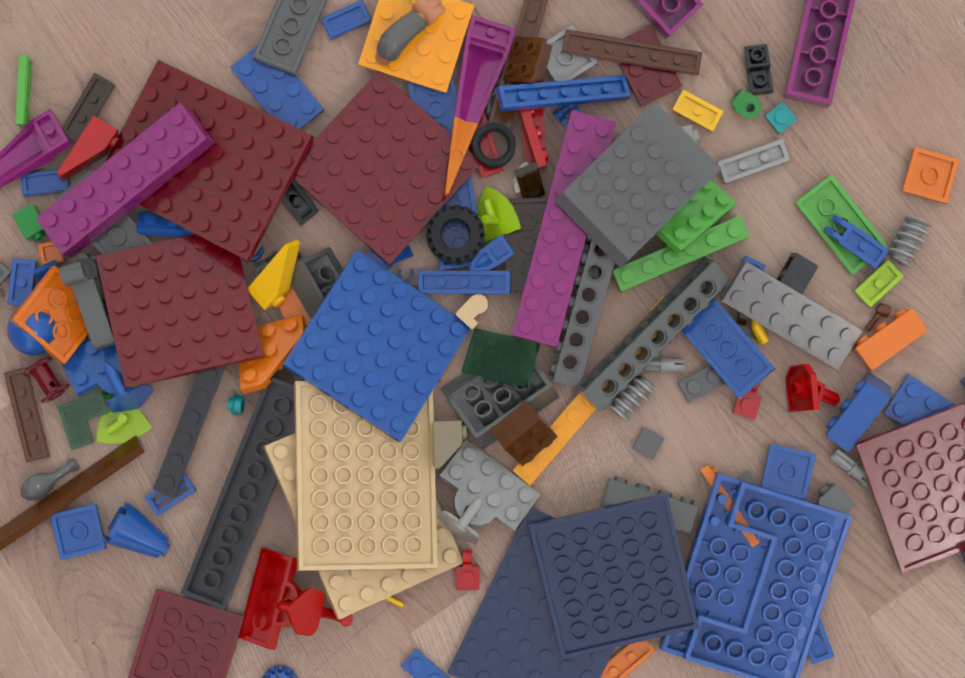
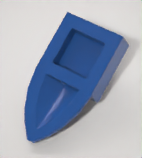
M503 234L483 246L473 258L470 271L490 270L515 254V251Z

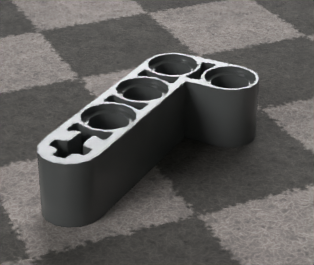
M89 257L61 266L59 268L60 278L66 287L72 286L93 347L98 351L114 346L115 341L102 282L94 261Z

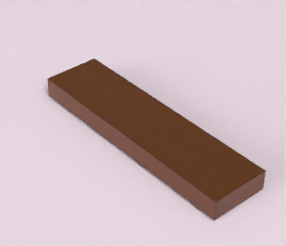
M28 367L4 373L26 463L50 457L30 375L24 376V372Z

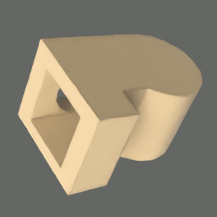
M475 294L469 298L455 315L473 330L478 325L475 318L485 313L488 309V300L482 294Z

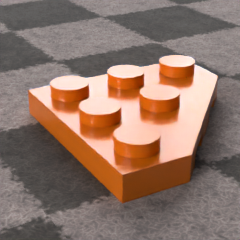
M302 314L257 326L264 358L239 363L240 390L243 394L265 389L271 383L270 378L278 369L281 370L283 368L282 364L306 328L305 319Z

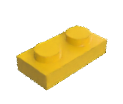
M685 90L682 91L672 109L674 113L710 132H713L724 112Z

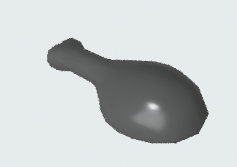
M72 458L66 465L55 472L37 473L29 477L20 489L21 496L26 500H37L46 496L59 479L70 472L78 470L79 465Z

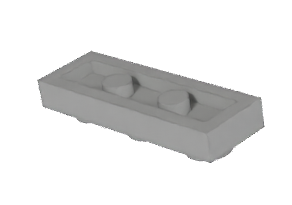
M783 139L718 161L717 164L722 168L720 174L724 184L789 162L790 158Z

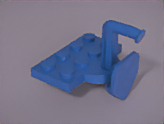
M89 338L79 345L65 364H62L75 393L79 397L98 386L104 392L115 396L107 402V407L113 413L140 408L153 392L150 384L125 389L116 345L97 351Z

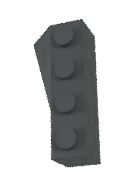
M614 476V480L608 479L600 505L605 507L656 495L657 493L650 492V486L637 483L636 487L627 484V479ZM659 490L658 494L665 493L666 491ZM667 492L675 529L691 533L698 511V506L693 505L695 500L681 496L679 501L671 498L672 493Z

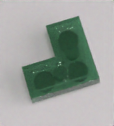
M102 391L57 406L71 450L95 443L88 421L109 414Z

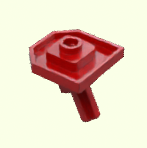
M809 364L790 366L785 377L789 412L820 410L819 400L831 406H836L840 402L838 393L826 389V384L817 381V375Z

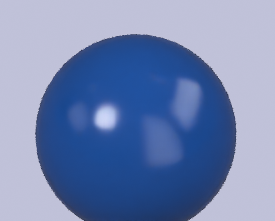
M16 309V310L12 313V315L10 316V318L14 315V313H15L18 309ZM39 312V320L36 321L33 313L28 317L25 324L34 331L36 336L42 338L48 344L54 340L53 327L56 323L53 319L49 324L50 315L45 312ZM9 318L7 336L16 350L31 356L47 352L34 337L15 325Z

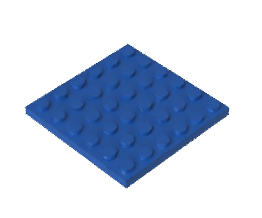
M356 250L282 366L397 442H401L470 328L460 318Z

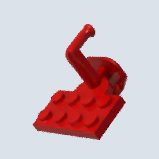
M261 547L244 611L245 618L238 638L267 649L276 650L281 627L288 628L292 626L296 634L311 636L317 631L321 618L340 622L343 626L347 627L352 624L353 616L348 615L337 620L333 609L324 607L325 595L321 590L306 588L302 591L300 586L294 582L297 558Z

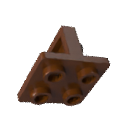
M516 36L511 46V53L505 67L503 80L520 84L542 83L553 46L547 44V39Z

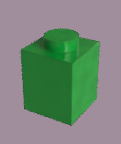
M30 204L12 214L24 238L28 241L33 240V242H36L46 235L45 230L36 219L41 213L34 204Z

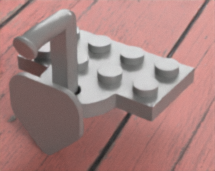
M465 440L439 476L441 480L457 491L453 499V509L456 517L447 511H442L438 517L446 528L451 531L452 535L467 542L477 544L480 536L470 527H482L495 519L514 532L541 494L468 440Z

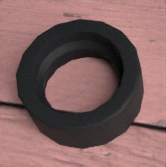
M496 122L487 123L474 134L472 142L473 154L483 166L490 168L502 167L509 163L514 156L516 149L515 136L503 124ZM489 132L501 133L507 140V151L500 158H488L481 151V140Z

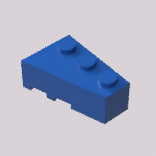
M868 371L863 380L857 383L851 397L846 398L841 404L839 414L836 417L832 416L825 426L827 428L826 436L848 452L891 398V386L870 371Z

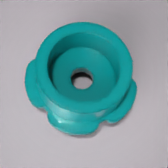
M234 393L233 397L228 399L227 409L231 411L232 415L243 414L245 398Z

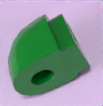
M739 89L730 100L733 105L732 108L746 119L756 118L761 112V102L748 90Z

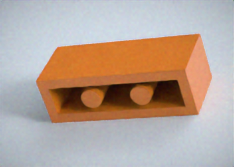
M905 308L900 309L892 315L894 320L888 324L886 321L880 323L874 328L876 331L870 337L865 334L855 342L857 346L852 350L867 371L874 370L928 331L913 308L905 310Z

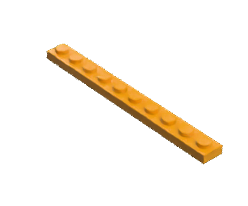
M662 296L658 300V302L652 307V309L664 298V296ZM673 314L669 316L668 323L673 320ZM657 331L653 332L652 340L656 338ZM641 347L635 351V356L640 354ZM625 363L619 367L618 372H622L624 370ZM608 380L603 383L602 389L607 387ZM579 392L550 426L558 437L549 447L540 451L531 462L526 463L524 466L518 463L512 471L527 484L531 485L596 408Z

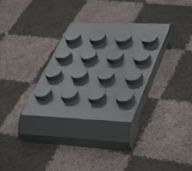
M655 102L555 202L622 268L722 168Z

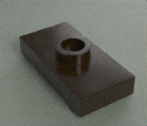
M536 162L514 170L522 198H538L545 195Z

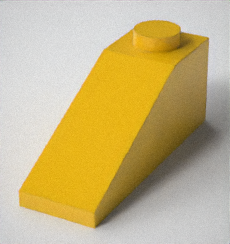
M298 240L285 244L248 287V292L264 310L272 306L277 308L285 301L284 295L290 290L300 242Z

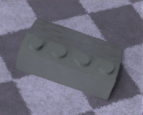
M516 337L441 388L482 449L497 441L490 430L525 400L539 412L559 398L553 385L521 341Z

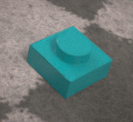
M784 102L780 103L764 117L778 135L797 120Z

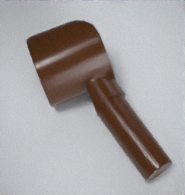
M884 303L879 304L873 318L865 329L870 331L880 316L888 318L892 308Z

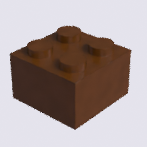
M526 400L490 430L501 446L521 466L531 462L540 451L549 447L558 437L545 419Z

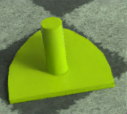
M486 186L477 208L478 217L483 223L485 232L483 243L491 241L501 234L504 236L522 229L518 215L510 201L499 191Z
M106 407L99 421L96 442L123 444L135 435L139 438L153 428V426L139 408L113 413Z

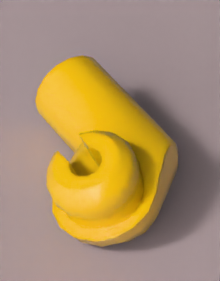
M751 319V329L759 345L767 343L769 338L763 326Z

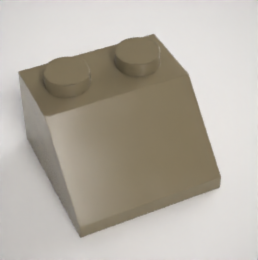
M433 421L435 469L441 468L463 444L462 439H467V426L462 425V421Z

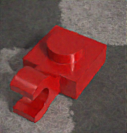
M759 384L741 399L736 398L732 413L756 419L762 398L755 395Z
M464 549L462 551L463 566H456V590H480L479 565L472 566V549Z

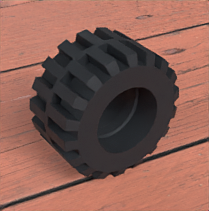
M457 204L455 206H445V208L436 211L437 213L434 216L432 215L427 225L426 238L428 246L433 255L440 261L456 265L464 262L467 263L483 247L485 237L483 223L478 214L466 206L462 207ZM450 222H461L469 230V240L461 248H450L442 240V230Z

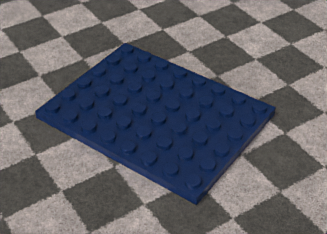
M531 507L526 514L447 673L457 678L601 677L615 648L563 660L561 657L529 529V524L554 519V517L534 507Z

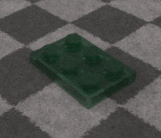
M474 328L461 372L527 389L540 344L530 340Z

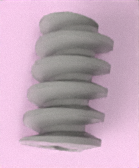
M906 215L904 219L907 223L900 225L904 232L898 231L896 233V237L899 240H892L891 243L895 248L889 247L888 253L890 254L889 258L893 261L911 268L912 265L908 262V259L916 260L917 257L912 251H921L916 244L925 243L921 235H929L930 233L925 227L932 226L918 217Z
M643 373L638 375L639 379L634 377L631 380L633 385L629 384L625 389L626 392H619V398L614 397L613 404L609 405L621 419L629 420L627 412L635 414L634 405L642 408L640 399L648 402L647 393L655 395L654 384Z

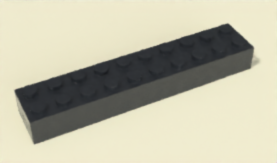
M274 377L270 378L271 383L265 389H262L181 591V594L221 610L228 608L278 482L263 447L295 433L294 385Z

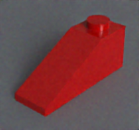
M93 116L58 170V178L64 181L106 156L110 149L114 150L120 140L118 138V130Z

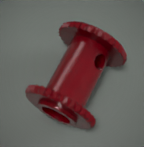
M52 357L35 362L24 372L25 377L33 375L46 395L41 399L42 403L58 398L70 386L68 383L61 386L48 366L53 360Z

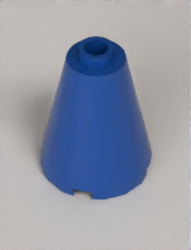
M127 501L124 502V508L120 507L107 528L111 530L108 536L104 535L102 540L106 544L158 558L160 555L164 557L170 547V544L167 543L169 538Z

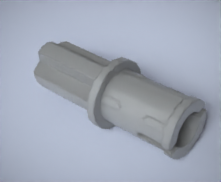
M661 356V358L651 360L645 366L644 371L661 372V374L663 372L684 373V358H664V356Z
M841 449L835 450L831 459L847 471V475H852L864 487L868 486L865 472L859 464V460L855 461Z

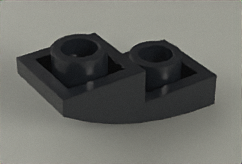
M767 44L744 47L749 92L754 96L773 93L770 72L771 64Z

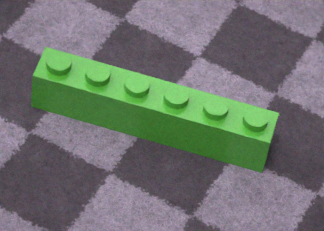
M738 216L710 228L679 255L668 246L630 262L622 268L614 269L612 276L619 293H622L747 239L749 234L741 216Z

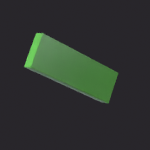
M19 55L15 124L19 127H25L29 123L32 59L27 55Z

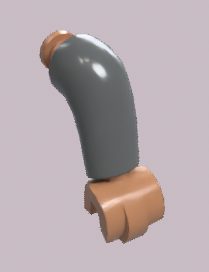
M417 0L412 5V11L394 22L381 35L377 44V53L375 54L376 61L385 66L389 65L391 61L397 60L406 46L427 26L432 25L446 9L442 5V1Z

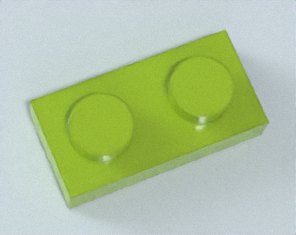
M886 260L853 292L868 308H871L904 276L889 260Z

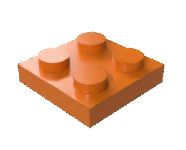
M914 147L901 192L947 204L960 159Z

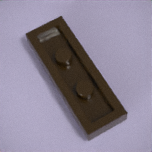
M94 72L62 126L68 138L75 142L78 141L92 117L99 115L115 88V84Z

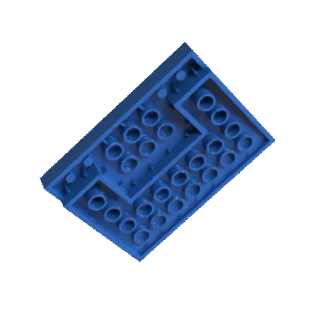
M715 472L713 484L710 487L685 564L699 628L662 636L659 644L660 650L683 657L685 660L744 678H800L853 516L720 472ZM720 483L732 500L729 511L723 505L727 502V497L723 493L717 494ZM738 510L749 526L735 522ZM742 531L756 535V539L760 543L752 547Z

